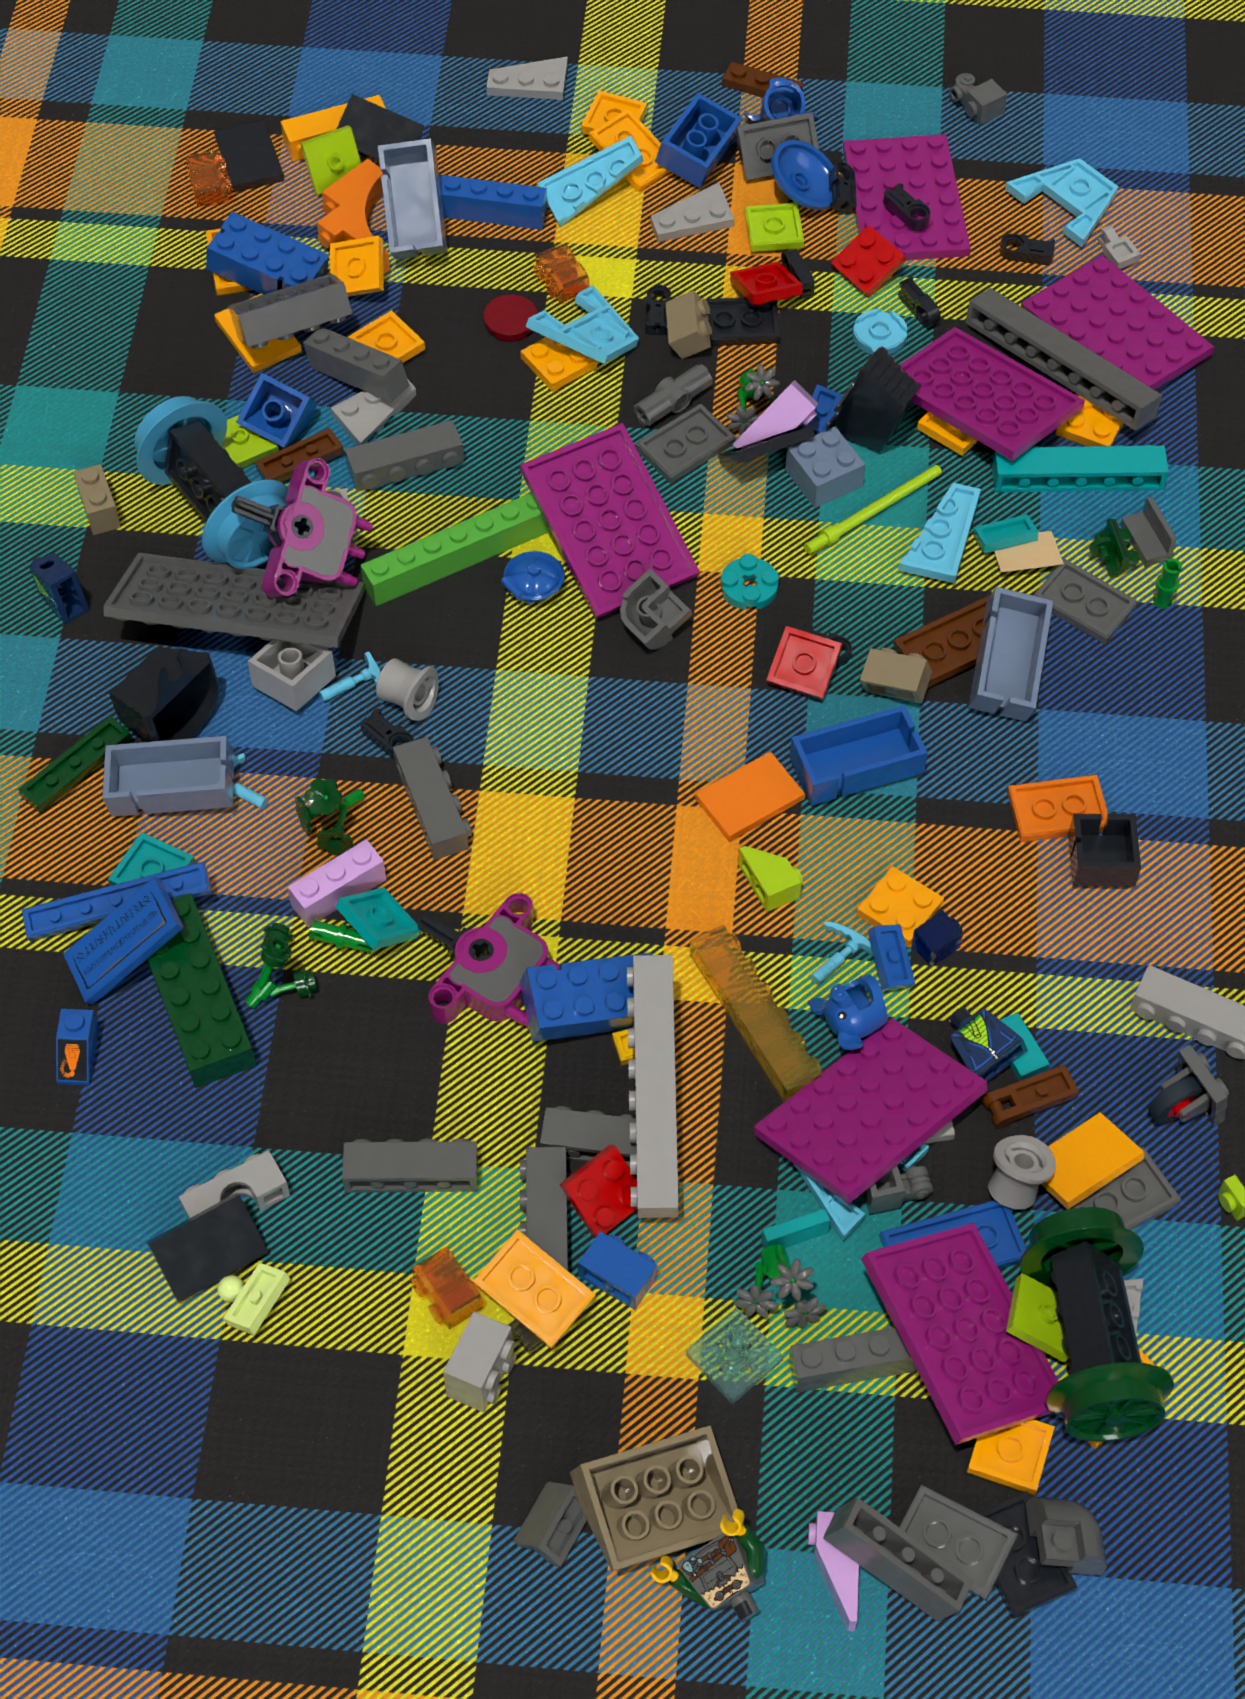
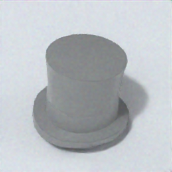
M394 658L384 666L379 675L376 686L377 697L382 701L403 707L404 713L409 719L415 721L423 720L430 714L436 702L439 682L438 672L432 666H427L422 670L416 669Z
M1014 1135L1001 1140L995 1146L993 1153L997 1168L988 1182L989 1192L997 1202L1008 1208L1026 1209L1031 1207L1036 1201L1039 1185L1050 1180L1055 1172L1056 1163L1052 1151L1045 1143L1032 1136Z

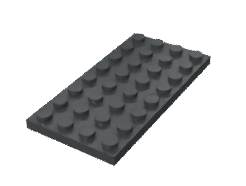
M138 553L104 604V616L112 617L119 621H142L148 625L164 624L172 625L178 629L194 628L201 629L207 633L224 632L237 637L246 635L260 637L262 640L276 639L289 641L292 644L306 643L318 645L321 648H338L365 593V582H357L356 586H351L335 580L312 583L300 579L299 586L294 594L271 598L265 594L262 587V580L266 569H238L229 564ZM278 577L277 585L282 590L283 581Z

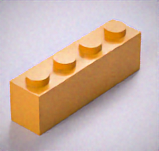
M380 95L365 98L367 101L386 108ZM348 103L280 121L283 142L292 161L304 158L300 145L301 142L337 129Z

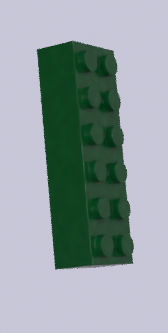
M189 893L171 900L184 928L146 960L194 1087L198 1088L257 1065L252 1046L192 894Z

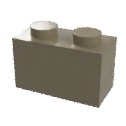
M693 290L665 303L668 342L681 359L711 347L710 335L712 334V328L708 321L710 307L704 298L701 299Z
M101 464L73 471L78 493L93 535L121 528L116 506Z
M870 648L860 682L867 693L922 704L932 670L927 659L919 654L910 653L907 656L898 654L889 648H881V650Z

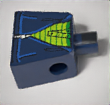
M51 553L44 558L38 557L31 562L29 569L39 595L64 624L89 611L76 572L55 553ZM59 590L64 591L66 593L65 597L59 592Z
M960 1007L950 1016V1020L958 1028L950 1036L952 1043L966 1067L986 1080L987 1083L1028 1051L1021 1036L986 1009L981 1010L973 1017L965 1007Z

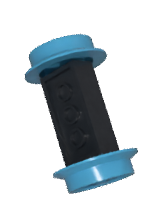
M189 396L174 397L162 402L144 417L136 431L134 443L137 450L136 463L138 471L144 479L151 483L160 485L174 484L206 522L202 533V547L209 558L216 562L229 563L238 569H250L266 563L271 549L275 548V546L270 541L269 534L263 531L264 525L233 513L231 504L236 496H241L268 508L276 504L286 506L287 486L276 480L251 482L247 478L243 469L238 467L230 458L227 450L221 447L226 436L227 420L218 406L210 402L198 401Z

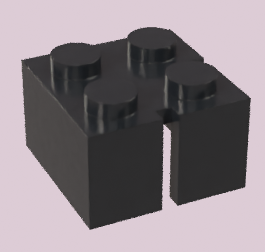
M1073 814L1068 832L1070 857H1072L1073 886L1135 887L1141 870L1136 814H1108L1102 836H1097L1102 821L1101 814Z

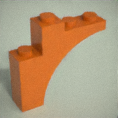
M368 158L322 191L323 210L327 215L317 221L318 240L325 248L330 249V243L373 236L368 227V220L374 205L383 195L381 175L384 174L380 167ZM383 248L384 274L390 271L388 251Z

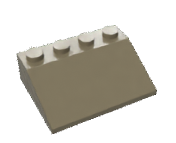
M711 1425L587 1462L570 1472L580 1507L612 1572L715 1539L723 1533L720 1528L723 1515H726L729 1521L735 1522L732 1516L734 1510L738 1509Z

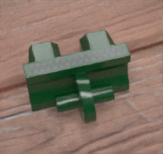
M1108 518L1106 527L1094 535V541L1090 544L1089 551L1093 557H1101L1102 561L1105 562L1110 577L1117 578L1123 570H1133L1139 563L1140 558L1137 551L1127 550V546L1131 542L1129 529L1119 528L1116 519Z

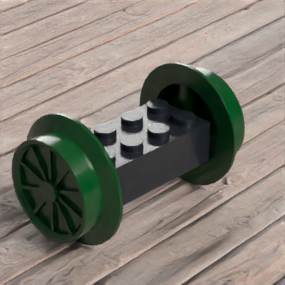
M1081 1207L1068 1209L1042 1219L1029 1233L1030 1247L1021 1256L1020 1267L1023 1274L1044 1285L1057 1287L1059 1296L1057 1308L1063 1318L1066 1331L1063 1334V1338L1070 1351L1072 1361L1070 1365L1071 1375L1057 1382L1046 1395L1048 1409L1055 1415L1064 1418L1066 1430L1071 1436L1085 1441L1104 1442L1121 1440L1153 1429L1165 1417L1166 1412L1163 1401L1171 1394L1174 1388V1381L1172 1375L1167 1370L1156 1365L1142 1363L1123 1273L1133 1267L1142 1257L1144 1246L1141 1238L1133 1231L1125 1228L1124 1220L1118 1213L1105 1208Z

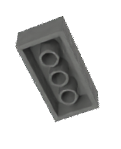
M332 273L228 306L237 337L247 347L252 346L253 349L264 347L268 344L267 341L278 338V340L289 339L294 336V332L303 329L304 332L317 330L320 328V324L328 321L331 324L346 320L347 315L353 314L344 282Z

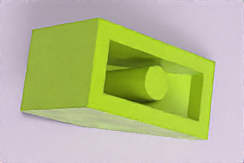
M747 846L739 848L738 865L766 912L800 898L803 878L798 868H793L787 858Z

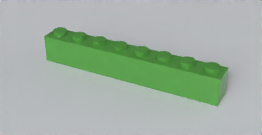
M529 493L361 564L362 581L365 582V590L375 606H378L551 531L533 495Z

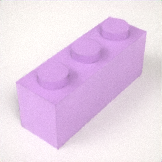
M366 839L289 885L288 892L291 906L306 926L310 927L314 919L320 921L338 910L335 906L341 897L369 891L386 881L384 861Z

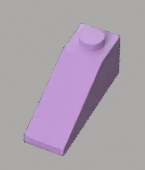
M794 380L733 445L736 448L743 447L795 429L801 422L806 426L817 415L814 409L819 403Z
M817 1511L815 1523H809L808 1545H814L815 1561L847 1631L855 1632L858 1615L859 1564L823 1539L835 1512Z

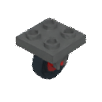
M1191 1045L1179 1051L1177 1074L1160 1085L1162 1087L1161 1092L1149 1104L1148 1110L1158 1124L1170 1123L1178 1118L1185 1122L1203 1112L1213 1127L1225 1121L1227 1096L1229 1095L1228 1089L1220 1078L1215 1079L1209 1071L1210 1065L1201 1052L1196 1053Z

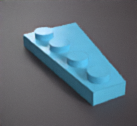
M629 136L538 182L537 185L538 187L547 188V204L561 228L644 161L643 156L633 138Z

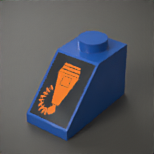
M61 1009L56 1034L57 1084L90 1086L100 1029L93 1010Z

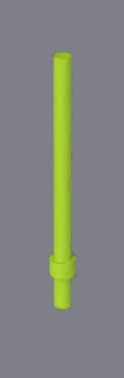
M934 465L837 525H830L821 530L819 536L804 544L805 551L811 554L824 545H832L840 539L842 534L942 474L941 468L938 465Z

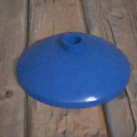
M800 140L782 142L774 150L771 158L772 172L779 188L790 200L802 207L813 210L829 208L832 202V187L829 186L828 174L834 167L820 150Z

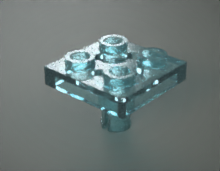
M737 1307L686 1350V1356L732 1405L778 1366L784 1357ZM719 1365V1367L721 1369H724L725 1371H719L717 1369V1366ZM749 1367L751 1368V1371H750V1372H748V1373L743 1372L744 1370H748Z

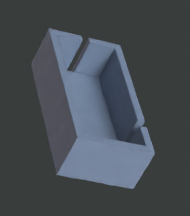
M429 138L379 145L380 170L384 174L381 175L390 254L397 260L419 257L418 251H421L424 256L448 253L435 144Z
M995 587L986 603L983 625L985 626L981 631L968 708L993 714L999 709L1001 710V716L1027 721L1036 709L1053 600Z
M227 736L106 745L103 800L111 816L139 815V809H143L145 814L233 807V781L231 778H234V752Z

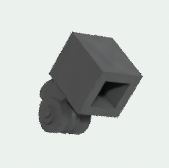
M962 73L956 77L955 85L949 89L951 99L954 102L960 101L965 106L964 110L967 115L972 117L979 125L1005 113L1007 93L993 79L974 86L975 77L969 73Z
M898 1165L892 1168L863 1192L869 1214L901 1208L904 1201H917L931 1194L934 1190L928 1177L927 1168L924 1166H911L904 1174H900Z

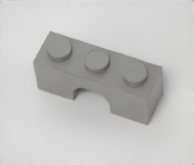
M268 1150L263 1154H254L248 1157L243 1164L233 1169L220 1171L212 1180L202 1185L196 1184L189 1187L184 1194L178 1197L187 1219L235 1193L252 1198L260 1211L289 1197L290 1193L283 1174Z

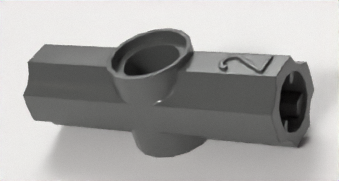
M701 364L695 365L676 379L672 377L663 379L656 387L654 393L634 405V413L638 421L643 426H650L671 411L674 413L682 412L689 405L692 397L712 385L713 378L708 369Z

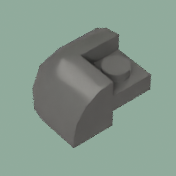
M651 569L635 581L622 596L621 620L627 629L650 650L659 649L673 640L671 634L693 615L691 609Z
M1032 1497L1027 1500L1025 1504L1030 1536L1037 1537L1041 1565L1065 1566L1068 1569V1573L1102 1575L1105 1572L1107 1563L1102 1532L1096 1517L1083 1504L1067 1499Z

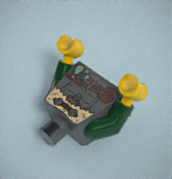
M735 1509L732 1516L735 1522L729 1521L727 1516L723 1515L720 1523L723 1533L677 1564L679 1569L674 1570L673 1560L665 1555L660 1557V1563L667 1570L660 1571L656 1566H652L651 1575L658 1583L669 1581L670 1586L706 1609L717 1611L732 1606L740 1622H743L759 1612L750 1593L764 1584V1545L748 1525H743L745 1517L743 1511Z

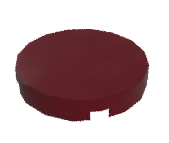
M513 294L499 296L485 307L483 313L485 329L493 333L494 337L499 340L509 342L526 338V334L533 332V330L526 327L528 318L537 314L536 307L529 299L523 296Z

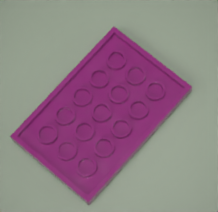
M946 134L843 141L845 163L853 168L856 177L857 206L854 208L858 234L870 225L901 251L907 260L970 256L971 248ZM903 184V189L915 200L920 199L929 207L930 219L928 226L922 230L909 228L883 204L884 192L888 189L893 191L895 185ZM918 213L911 215L914 219L924 218L922 214Z
M1103 255L1021 302V307L1154 390L1213 354L1214 346Z
M956 327L900 364L902 366L901 369L906 371L910 377L915 379L916 383L922 386L914 401L916 405L1012 461L1084 408V399Z
M623 423L520 464L519 470L595 619L619 610L623 601V594L649 569L653 570L670 588L699 575L700 571Z
M893 1018L863 1040L864 1046L858 1050L849 1051L754 1126L755 1136L848 1204L988 1091L986 1080Z
M974 1223L866 1252L861 1261L955 1445L1052 1413L1047 1407L1046 1395L1059 1381L1042 1350L1006 1332L1013 1295Z

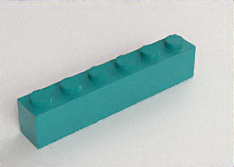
M1165 445L1035 446L1029 448L1013 461L994 450L992 461L995 492L1164 490L1169 473Z

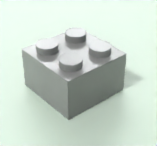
M274 639L248 660L252 686L295 711H298L336 677L332 651L313 644H292L289 641Z
M473 1311L443 1371L447 1397L483 1413L489 1403L494 1404L502 1388L499 1382L504 1372L510 1373L517 1356L514 1354L515 1341L512 1339V1327Z

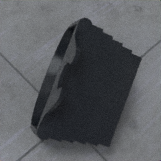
M881 346L861 368L853 383L835 407L834 411L836 413L827 423L825 429L828 430L836 426L844 438H848L853 442L856 441L860 445H865L869 449L880 453L899 428L922 386L916 383L915 379L910 377L906 371L902 370V366L895 362L896 359L888 354V350L885 347Z
M158 646L109 695L113 701L118 719L141 735L146 742L191 739L195 737L212 715L218 701L220 687L209 653Z

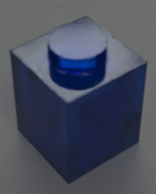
M941 911L914 929L911 946L930 967H933L960 948L964 932L956 919L950 918L944 911Z

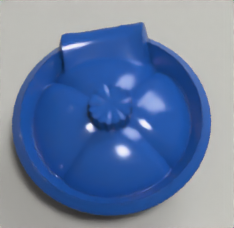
M528 551L515 556L507 563L501 583L516 600L532 604L533 602L544 601L555 594L564 582L565 573L562 564L554 556L540 551Z

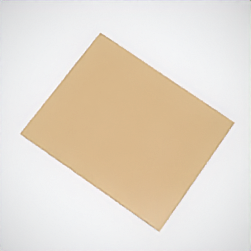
M1052 531L1038 532L1037 541L994 551L1001 572L1064 564Z

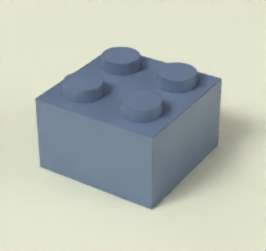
M835 426L815 435V437L788 447L785 470L813 507L816 508L863 487L865 463Z

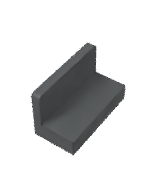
M1153 497L1146 498L1142 512L1122 517L1120 523L1122 528L1129 529L1131 534L1130 543L1134 550L1138 552L1144 567L1162 563L1172 558L1177 540Z
M547 1482L517 1533L514 1543L519 1547L534 1549L551 1565L561 1567L587 1521L580 1507L574 1486Z

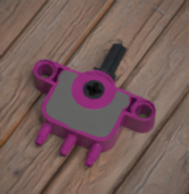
M321 458L303 461L295 466L285 499L286 506L276 504L268 508L241 496H236L231 504L233 513L263 524V531L269 534L270 541L275 546V548L271 549L262 580L263 591L271 598L294 594L299 586L300 579L312 583L335 580L351 586H356L358 582L356 577L343 571L347 555L354 558H364L365 551L358 546L350 544L355 528L369 532L372 530L373 524L357 516L354 506L349 501L325 491L330 469L326 461ZM309 467L314 471V479L309 475ZM278 577L283 581L282 590L277 585Z
M523 893L511 894L483 927L471 930L464 927L460 933L430 914L421 917L417 926L418 929L446 946L448 957L454 960L429 992L430 1014L436 1022L441 1024L450 1023L468 1006L489 1020L504 1021L511 1018L519 1024L529 1027L526 1012L519 1009L524 1003L520 980L526 968L555 964V968L558 970L560 964L549 958L546 942L529 930L533 925V902L528 895ZM517 911H523V912H525V913L520 914V915H519V914H514V912H517ZM443 1001L450 1002L446 1006L437 1005L438 1003Z

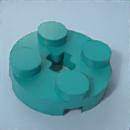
M744 554L740 559L732 561L724 568L721 575L722 595L730 605L738 609L747 610V607L755 606L756 610L762 609L771 604L777 596L779 574L768 562L756 558L753 554ZM747 580L754 581L755 586L750 584L746 587L744 582Z

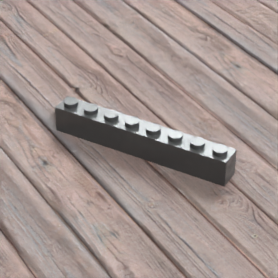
M992 288L970 300L965 323L1135 431L1156 418L1162 394Z

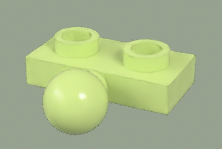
M259 1262L245 1285L239 1277L234 1275L222 1278L218 1284V1294L222 1300L230 1303L233 1302L223 1319L229 1326L255 1335L290 1281V1277L282 1270Z

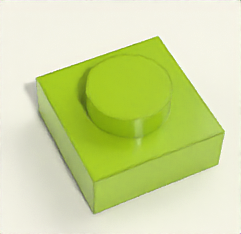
M1233 1175L1223 1181L1218 1195L1224 1210L1228 1213L1231 1212L1236 1221L1245 1217V1188L1237 1176Z

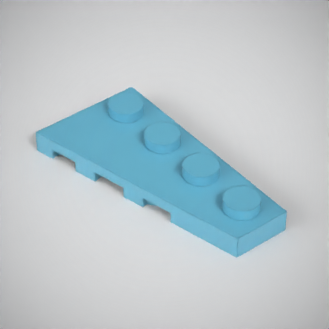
M953 483L937 506L932 518H929L924 525V529L918 539L916 538L912 543L906 557L904 556L900 561L898 570L955 583L981 489Z

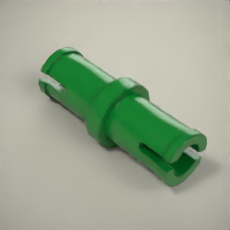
M1169 558L1166 562L1164 561L1162 572L1156 579L1155 586L1157 590L1153 603L1158 608L1165 609L1169 605L1171 606L1173 595L1179 588L1180 581L1178 577L1182 570V564L1177 559Z
M313 920L309 939L335 944L338 949L347 947L371 954L372 948L356 930L349 929L348 925L341 924V926Z

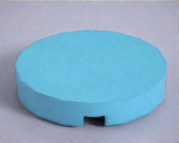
M882 309L865 311L857 317L853 327V340L857 347L871 355L881 346L888 350L889 355L894 354L903 348L907 339V325L904 319L892 311H889V313L882 312Z

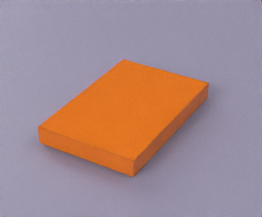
M770 751L695 793V799L730 842L805 800V793Z
M1097 775L1010 785L1007 788L1020 843L1068 837L1073 814H1101L1102 821L1098 833L1103 832L1108 811Z

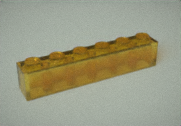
M723 924L690 941V957L783 1102H786L807 1084L820 1078L822 1073L820 1063L815 1057H810L805 1050L806 1045L803 1037L798 1031L794 1032L792 1030L786 1011L781 1006L777 1007L773 1001V994L769 985L766 982L760 981L754 962L750 957L745 958L741 952V945L737 936L734 933L730 934Z

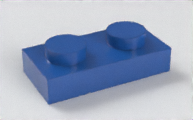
M818 384L812 395L819 403L814 409L817 415L806 425L813 427L815 435L826 431L825 427L835 415L834 409L843 395Z
M901 925L873 926L867 930L882 990L905 989L915 985Z

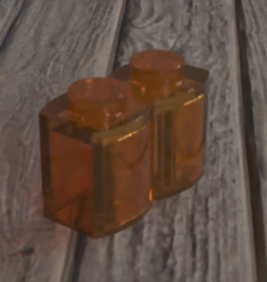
M217 150L187 155V168L197 207L229 201L228 193L232 192L229 176L224 177V174L227 173L224 157L219 158Z
M565 243L536 254L535 274L539 280H544L549 295L551 297L555 296L560 303L576 297L579 292L589 287V277L585 269L576 260L571 249Z
M447 1247L412 1267L414 1278L410 1280L411 1285L420 1298L426 1296L430 1301L431 1305L428 1306V1309L438 1324L443 1322L448 1329H451L470 1317L473 1311L478 1312L484 1308L480 1293Z

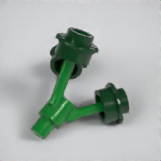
M273 923L272 926L265 927L263 930L265 936L261 944L263 949L261 959L265 964L258 980L250 988L252 992L244 1001L254 1009L261 1000L265 1001L269 996L273 997L293 989H297L299 997L309 995V998H311V991L316 990L317 986L313 971L306 972L305 967H302L301 971L293 973L295 982L277 986L269 978L273 967H282L288 961V958H291L292 951L288 945L290 941L294 940V937L289 933L290 929L286 925Z

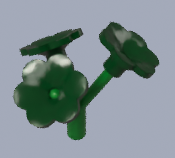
M314 779L311 782V788L304 795V799L309 803V807L305 805L304 800L300 796L295 797L296 812L303 831L309 834L311 833V819L321 817V813L332 815L335 809L340 810L337 825H334L329 831H319L316 842L319 848L326 849L329 854L339 855L352 848L353 839L348 835H344L345 829L343 824L347 810L362 801L364 793L357 789L342 798L341 792L337 790L335 780Z

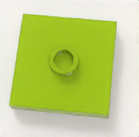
M348 125L300 143L314 193L317 195L361 164L353 132Z
M798 204L745 206L744 214L751 252L804 248Z
M239 415L227 420L226 436L221 447L227 450L230 458L238 467H247L279 451L276 443L237 424L236 421Z
M1021 1273L1015 1280L1006 1332L1065 1363L1071 1356L1063 1338V1334L1066 1331L1063 1318L1057 1308V1302L1059 1301L1058 1292Z

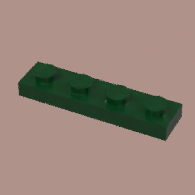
M109 716L18 789L20 796L39 813L43 812L105 762L106 745L127 744L132 740L131 733L112 716Z

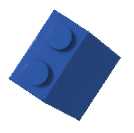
M261 372L236 423L286 448L306 428L318 403L305 394Z

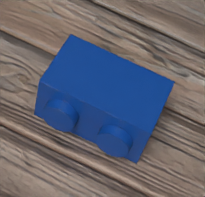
M600 1231L578 1262V1276L636 1310L657 1279V1264L648 1254L641 1251L636 1253L628 1248L626 1243L615 1235L608 1236Z

